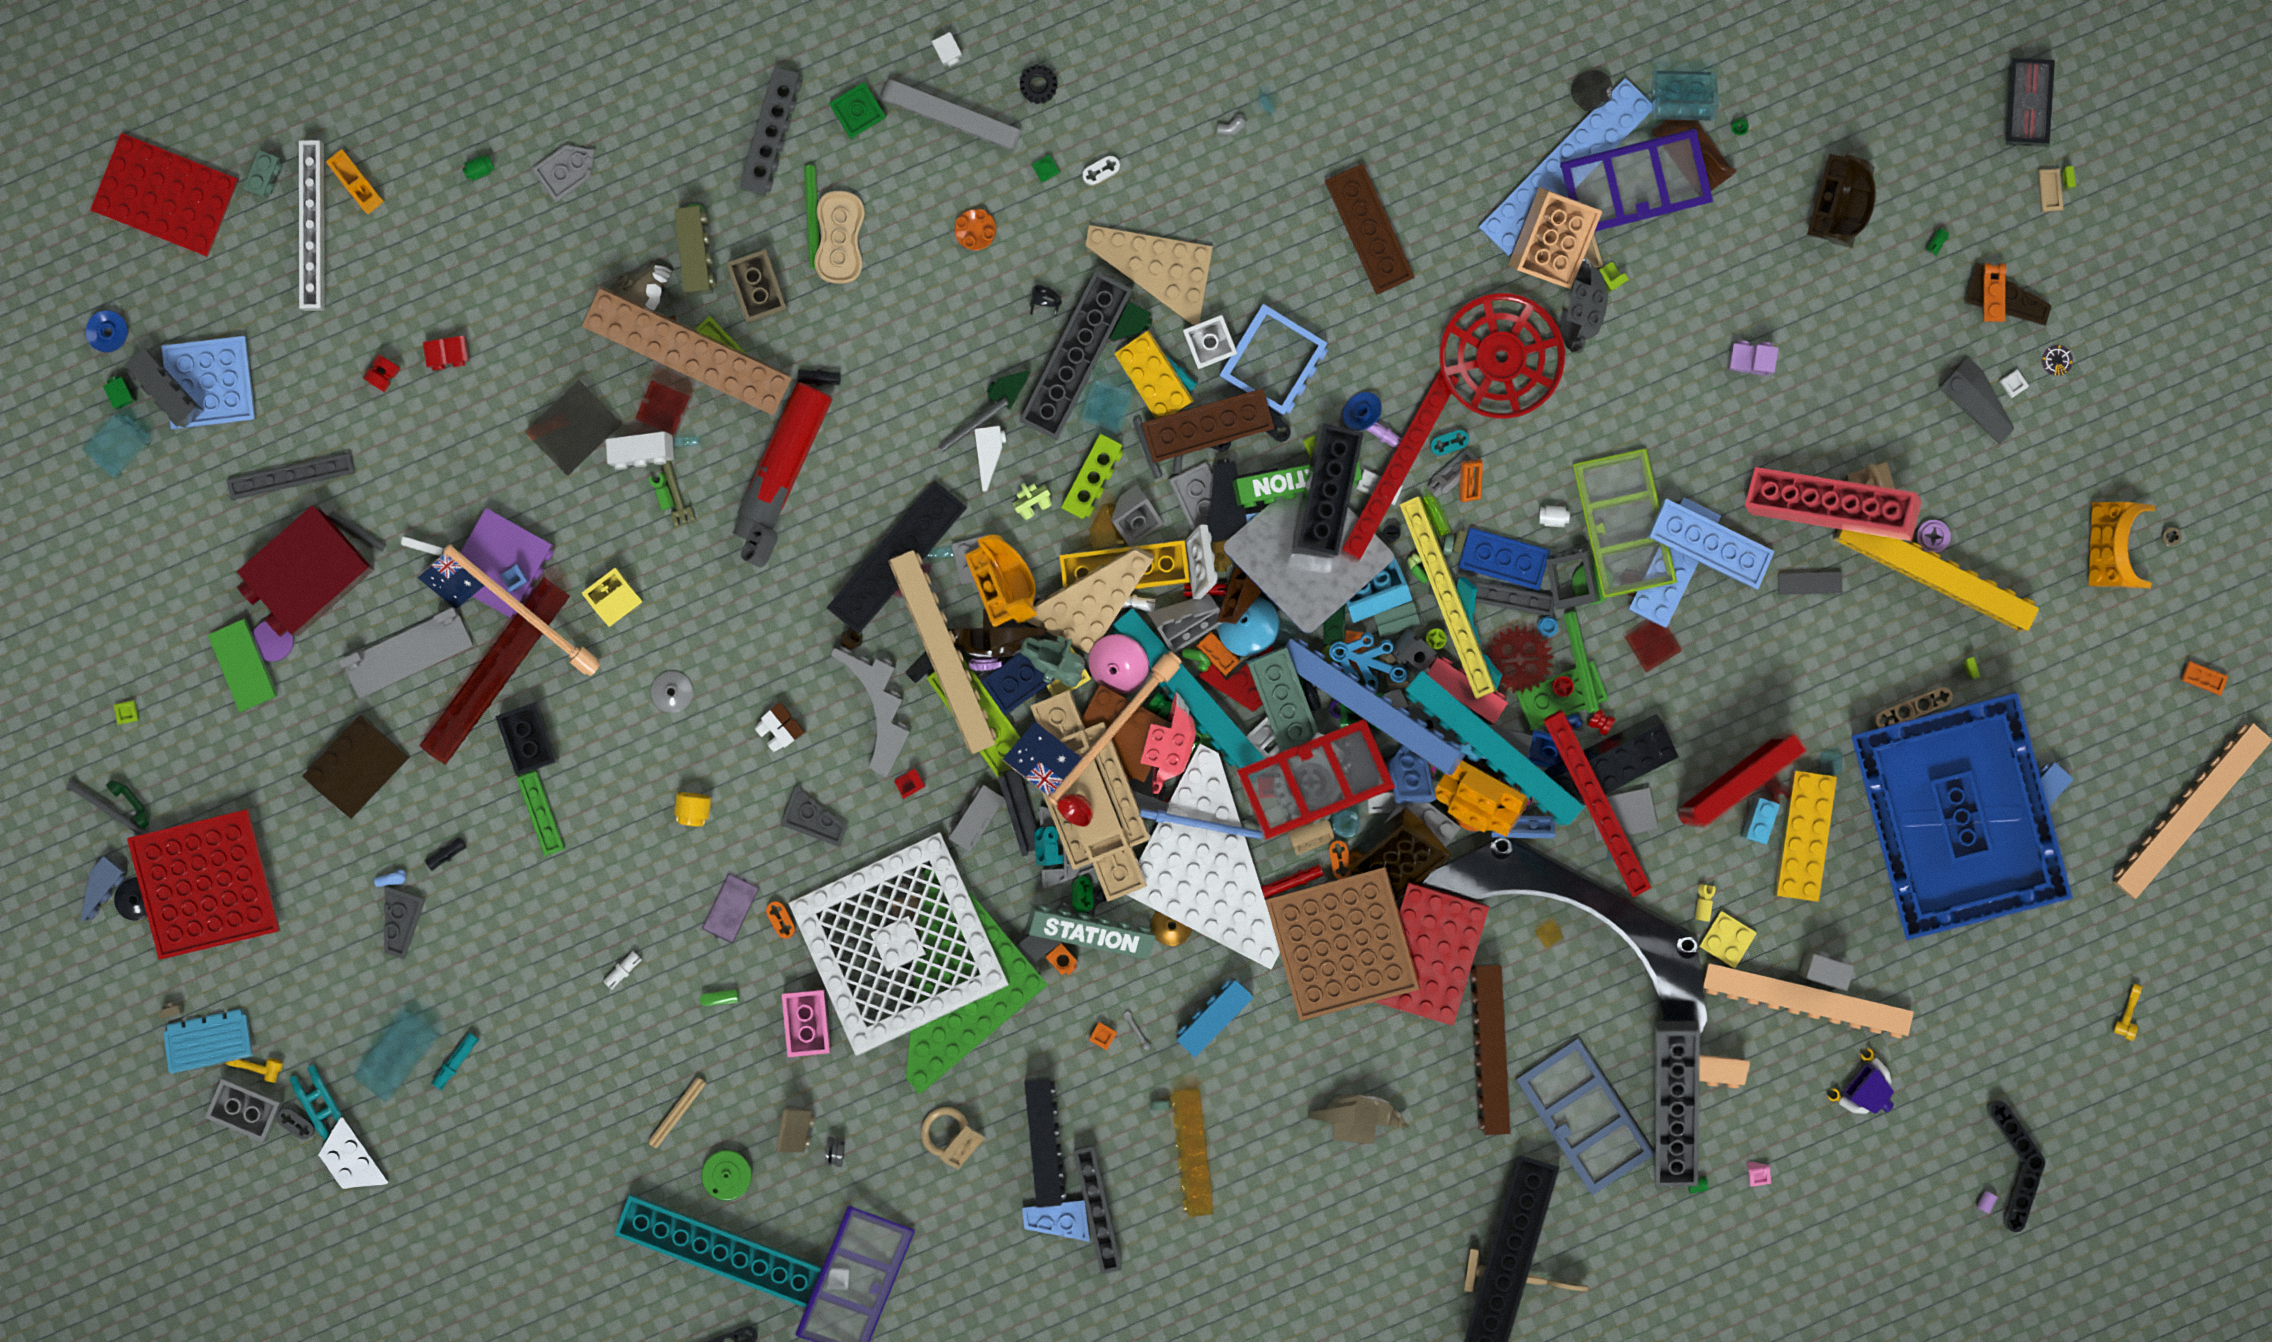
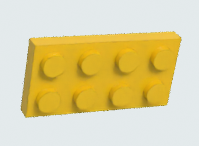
M1146 331L1114 353L1155 419L1177 413L1194 402L1150 331Z

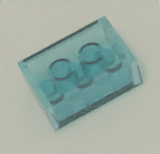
M1654 70L1651 84L1653 119L1716 121L1719 106L1717 72Z

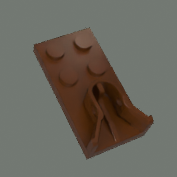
M1685 106L1651 132L1656 138L1696 128L1710 190L1712 191L1737 171L1735 168L1731 169ZM1690 139L1661 145L1698 197L1703 196Z

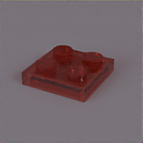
M1651 621L1624 637L1645 673L1682 652L1669 628H1663Z

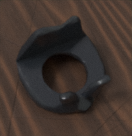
M1042 285L1033 286L1032 298L1029 304L1031 308L1030 314H1033L1035 305L1055 307L1054 317H1056L1059 306L1062 304L1061 297L1050 288ZM1043 297H1049L1053 299L1054 302L1046 300Z

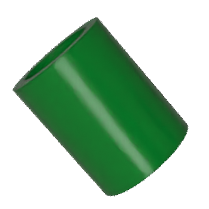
M1706 1176L1698 1178V1186H1688L1690 1194L1709 1191Z

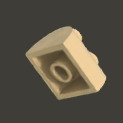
M1323 818L1320 819L1319 823L1313 824V822H1310L1287 832L1296 856L1335 841L1328 819L1324 820Z

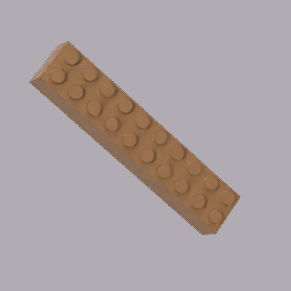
M600 285L582 322V327L773 416L792 379L791 374Z

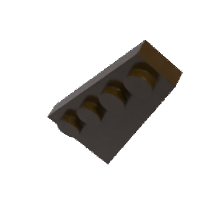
M1976 262L1964 303L1983 308V265ZM1991 273V279L1998 280V274ZM2005 279V315L2046 326L2052 305Z

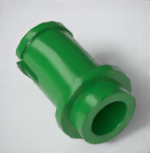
M1941 228L1934 231L1935 235L1925 249L1930 253L1932 251V254L1935 256L1938 255L1945 241L1949 240L1948 236L1950 234Z

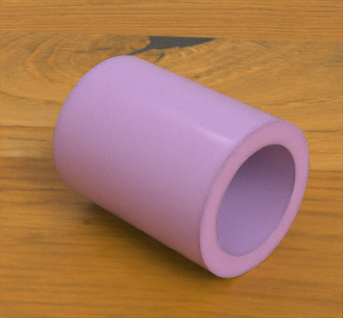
M1984 1191L1976 1207L1990 1214L1998 1197Z

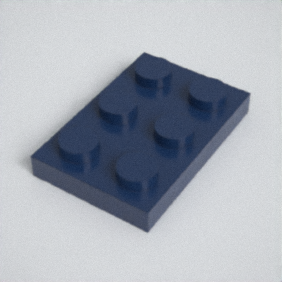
M1019 653L981 682L1005 716L1056 679L1053 678L1050 683L1043 681L1044 673L1036 669L1029 658Z

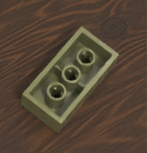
M700 206L674 209L684 293L687 296L713 294L712 288H716L715 276L713 273H710V267H713V258L707 248L711 246L710 235L708 232H705V226H708L707 213L702 211Z

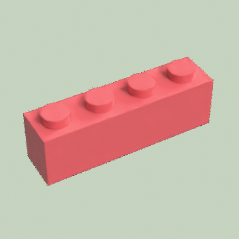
M1443 656L1441 659L1436 658L1430 666L1427 675L1465 707L1490 723L1495 724L1508 704L1505 701L1506 697L1495 691L1476 699L1465 670L1462 668L1456 670L1451 667L1453 663Z

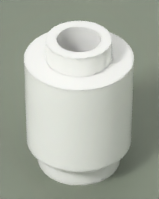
M1546 505L1545 507H1540L1539 524L1549 527H1565V523L1569 524L1570 511H1566L1564 506Z

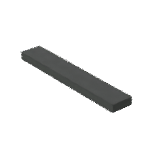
M349 452L227 479L231 500L354 474L355 470L351 453Z
M1452 577L1457 588L1459 578ZM1469 580L1478 588L1475 603L1543 616H1553L1555 604L1552 595ZM1430 584V588H1429V593H1428V594H1430V595H1435V594H1434V591H1433V589H1432V586H1431V584Z

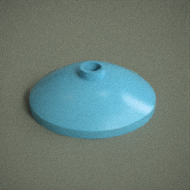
M1257 597L1236 625L1222 623L1218 626L1220 640L1230 652L1236 655H1257L1269 648L1275 641L1280 627L1279 615L1269 601ZM1244 619H1248L1246 623H1242Z

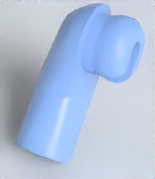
M398 869L395 873L375 877L374 884L376 887L402 884L406 880V872Z

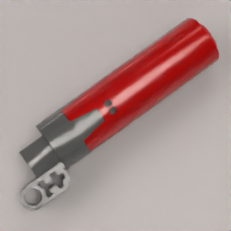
M801 382L796 383L737 512L741 515L732 532L746 539L741 552L742 559L760 568L767 564L777 543L778 534L772 529L788 499L833 401L831 396Z

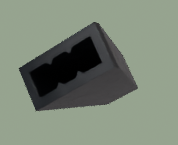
M1229 458L1217 460V464L1212 466L1207 517L1211 543L1229 540L1247 524L1244 506H1237L1232 482L1238 479L1235 461L1230 462Z

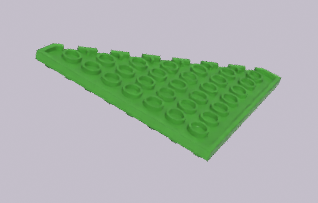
M925 870V881H928L931 870ZM935 874L932 883L941 886ZM923 884V892L925 890L926 884ZM930 886L927 897L936 900L940 889ZM967 887V892L1009 986L910 1031L906 1079L919 1095L925 1092L1049 986ZM943 893L940 902L949 905L948 900L945 894ZM925 900L921 911L931 914L935 903ZM939 905L935 916L945 919L948 908ZM952 912L949 921L958 924ZM921 914L920 927L926 928L930 917ZM934 919L930 930L940 933L943 922ZM947 924L944 935L954 938L957 927ZM919 930L920 941L924 934L922 930ZM960 931L957 940L966 943L965 938L962 932ZM928 933L925 944L934 947L938 936ZM942 938L938 949L948 952L952 941ZM956 943L952 954L962 958L965 946ZM924 947L927 955L920 958L929 961L933 950ZM969 949L966 959L975 962ZM937 952L933 963L943 967L947 955ZM951 957L947 968L957 971L960 960ZM918 961L916 973L924 975L928 964ZM964 962L961 974L970 977L974 965ZM932 966L928 977L938 980L941 969ZM977 970L975 977L980 975L979 970ZM945 971L942 983L952 985L955 974ZM915 976L914 988L919 989L922 978ZM959 976L956 986L968 979ZM926 980L923 991L933 994L936 983ZM940 985L937 994L942 993L950 988ZM914 991V995H913V1002H914L915 997H916V994H917V992H915V991ZM921 994L918 1003L931 997Z

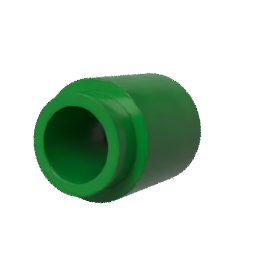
M480 155L464 162L466 167L462 168L467 180L471 178L473 182L490 175L491 171L495 170L489 155Z

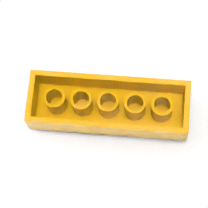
M1185 540L1136 546L1154 557L1134 590L1190 583ZM1133 547L1059 555L1063 588L1075 583V580L1080 577H1085L1099 566L1110 563L1115 557L1125 554L1127 550Z
M1792 771L1774 895L1819 902L1837 777Z

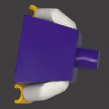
M1866 1048L1870 1053V1058H1865L1861 1053L1860 1058L1863 1061H1869L1870 1064L1866 1063L1842 1092L1843 1097L1835 1088H1832V1090L1837 1092V1098L1833 1099L1828 1095L1827 1097L1830 1101L1837 1100L1839 1105L1852 1113L1867 1114L1871 1111L1876 1114L1880 1109L1889 1112L1894 1106V1103L1889 1099L1894 1093V1090L1891 1088L1892 1080L1889 1069L1878 1058L1875 1059L1873 1057L1874 1054L1870 1048Z

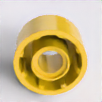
M677 792L673 813L677 816L676 821L687 826H703L705 819L710 817L712 797L698 793Z

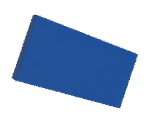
M1470 527L1458 568L1539 591L1547 565L1546 560H1548L1551 550Z

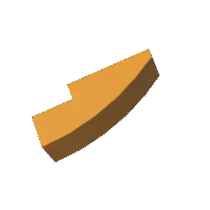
M343 149L326 161L347 191L367 214L384 202Z

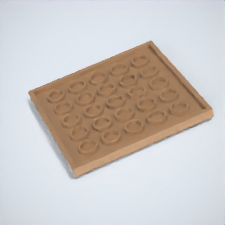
M1386 867L1265 900L1299 1021L1421 989Z

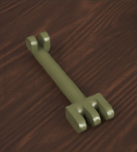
M668 460L666 464L659 466H663L677 511L672 512L671 516L675 527H678V517H681L683 525L687 524L685 515L689 514L691 522L695 521V517L691 507L684 508L671 467L672 461Z

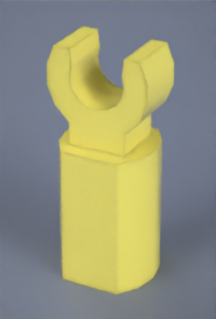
M1699 885L1698 893L1700 897L1697 899L1696 920L1710 922L1713 904L1711 900L1716 891L1715 886Z

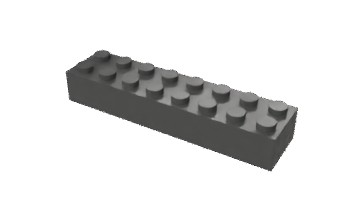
M1097 271L1094 272L1019 420L1020 423L1058 441L1133 293L1132 289Z
M1698 1021L1655 1022L1654 1179L1656 1187L1698 1186L1700 1029Z

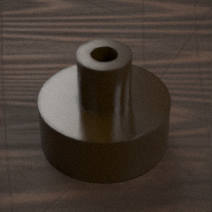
M850 628L842 632L840 643L843 647L853 650L861 646V634H856Z

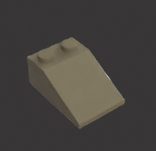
M788 1105L783 1110L775 1151L803 1153L805 1148L810 1147L811 1136H808L809 1127H814L816 1117L812 1115L813 1110Z

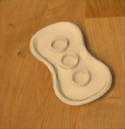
M828 192L821 197L817 205V217L821 227V243L816 252L814 263L818 275L823 280L831 283H850L859 276L862 270V257L858 247V233L864 220L865 210L861 199L850 192Z

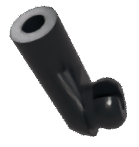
M1306 680L1304 683L1306 699L1312 711H1316L1321 708V704L1314 691L1318 687Z
M1103 889L1093 892V908L1087 914L1094 916L1096 905L1107 901Z

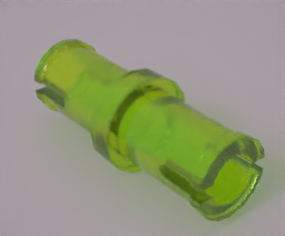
M1431 494L1424 497L1422 502L1430 515L1429 520L1433 522L1439 537L1452 532L1445 520L1444 510L1440 509L1434 495Z

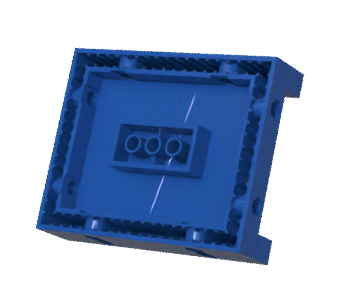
M2017 691L1851 735L1906 941L2073 899Z

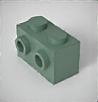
M258 150L243 189L268 199V196L274 190L276 176H279L282 170V160Z

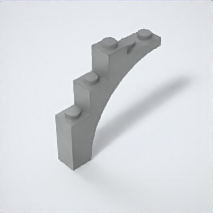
M840 646L839 650L834 648L831 656L844 663L857 675L873 703L877 720V739L869 769L889 777L911 733L907 731L908 726L898 721L896 724L892 723L903 700L899 699L900 694L890 689L888 693L885 692L895 671V668L891 667L893 662L885 658H881L880 661L875 659L873 665L870 666V660L860 655L856 659L850 656L852 651Z

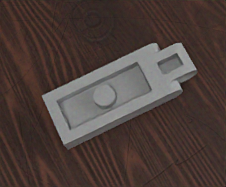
M1468 449L1463 451L1432 478V483L1427 487L1428 491L1435 497L1449 492L1460 482L1461 461L1467 463L1468 460L1476 461L1477 458Z

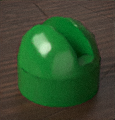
M1735 118L1731 128L1735 135L1742 136L1748 132L1749 124L1747 119Z

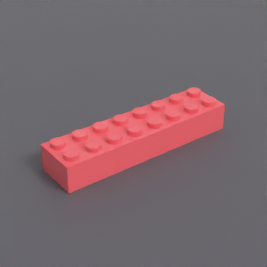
M1755 467L1745 507L1751 515L1912 541L1922 501L1915 492Z

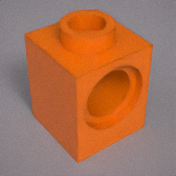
M1062 942L1046 955L1048 961L1062 976L1065 973L1070 975L1077 968L1075 964L1078 960ZM1058 956H1068L1069 964L1060 966L1057 963Z

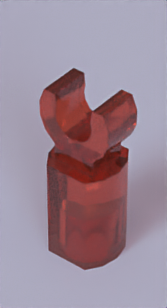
M1775 776L1763 784L1767 791L1773 794L1772 799L1774 803L1780 804L1777 799L1779 794H1783L1786 799L1789 798L1788 793L1780 789L1781 785Z

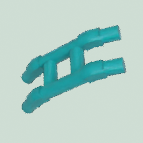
M310 1065L307 1070L317 1088L316 1090L306 1095L296 1075L290 1077L289 1080L297 1098H299L313 1122L315 1129L326 1142L330 1133L321 1120L332 1114L335 1121L338 1122L343 1114L330 1095L315 1065ZM322 1096L328 1107L317 1113L311 1102Z

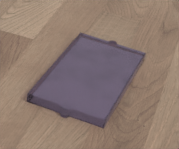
M728 873L702 929L715 935V938H721L733 944L760 888L746 882L745 878L740 879Z

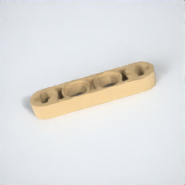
M1945 687L1934 689L1878 712L1875 715L1874 723L1878 728L1884 727V723H1879V720L1882 719L1881 715L1883 714L1885 717L1893 715L1890 712L1891 710H1893L1898 722H1895L1894 719L1888 720L1887 726L1917 718L1950 704L1953 698L1952 692ZM1940 691L1947 693L1946 702L1942 700L1935 701L1936 706L1933 707V701L1929 695L1932 694V698L1940 696ZM1922 698L1926 699L1929 703L1928 708L1924 711L1920 710L1917 705L1918 701ZM1905 706L1909 709L1907 718H1901L1898 715L1900 707Z

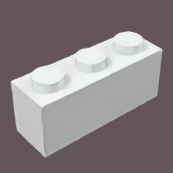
M666 432L606 439L607 464L614 466L617 470L627 469L629 465L645 467L647 463L654 462L656 465L666 464L668 460H674L673 438L671 434Z

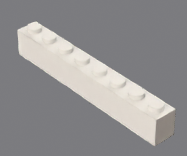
M320 140L299 141V309L303 311H325L324 143Z

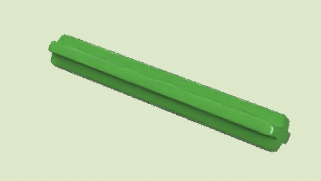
M814 165L804 166L809 264L811 269H816L814 261L820 245L819 221L817 217L816 169Z
M1573 611L1564 614L1586 710L1588 713H1594L1599 711V706L1577 615Z

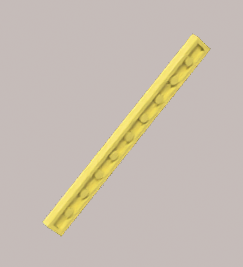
M1418 496L1399 504L1475 698L1478 699L1497 691L1421 497Z

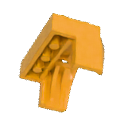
M2092 502L2088 586L2132 589L2151 588L2152 582L2137 577L2131 567L2128 554V539L2132 523L2137 515L2143 511H2155L2154 505L2132 502Z

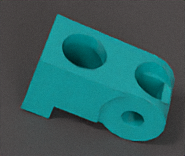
M1040 826L1034 832L1036 865L1047 866L1064 863L1063 855H1058L1057 840L1059 834L1053 826Z

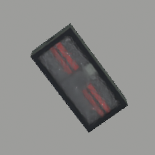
M2012 58L2006 145L2049 147L2055 60Z

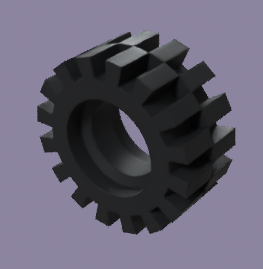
M1044 65L1028 67L1020 78V90L1023 97L1035 104H1044L1046 101H1050L1055 96L1057 90L1056 75L1050 68H1046ZM1035 77L1044 78L1047 82L1046 89L1042 92L1033 91L1030 87L1031 80Z

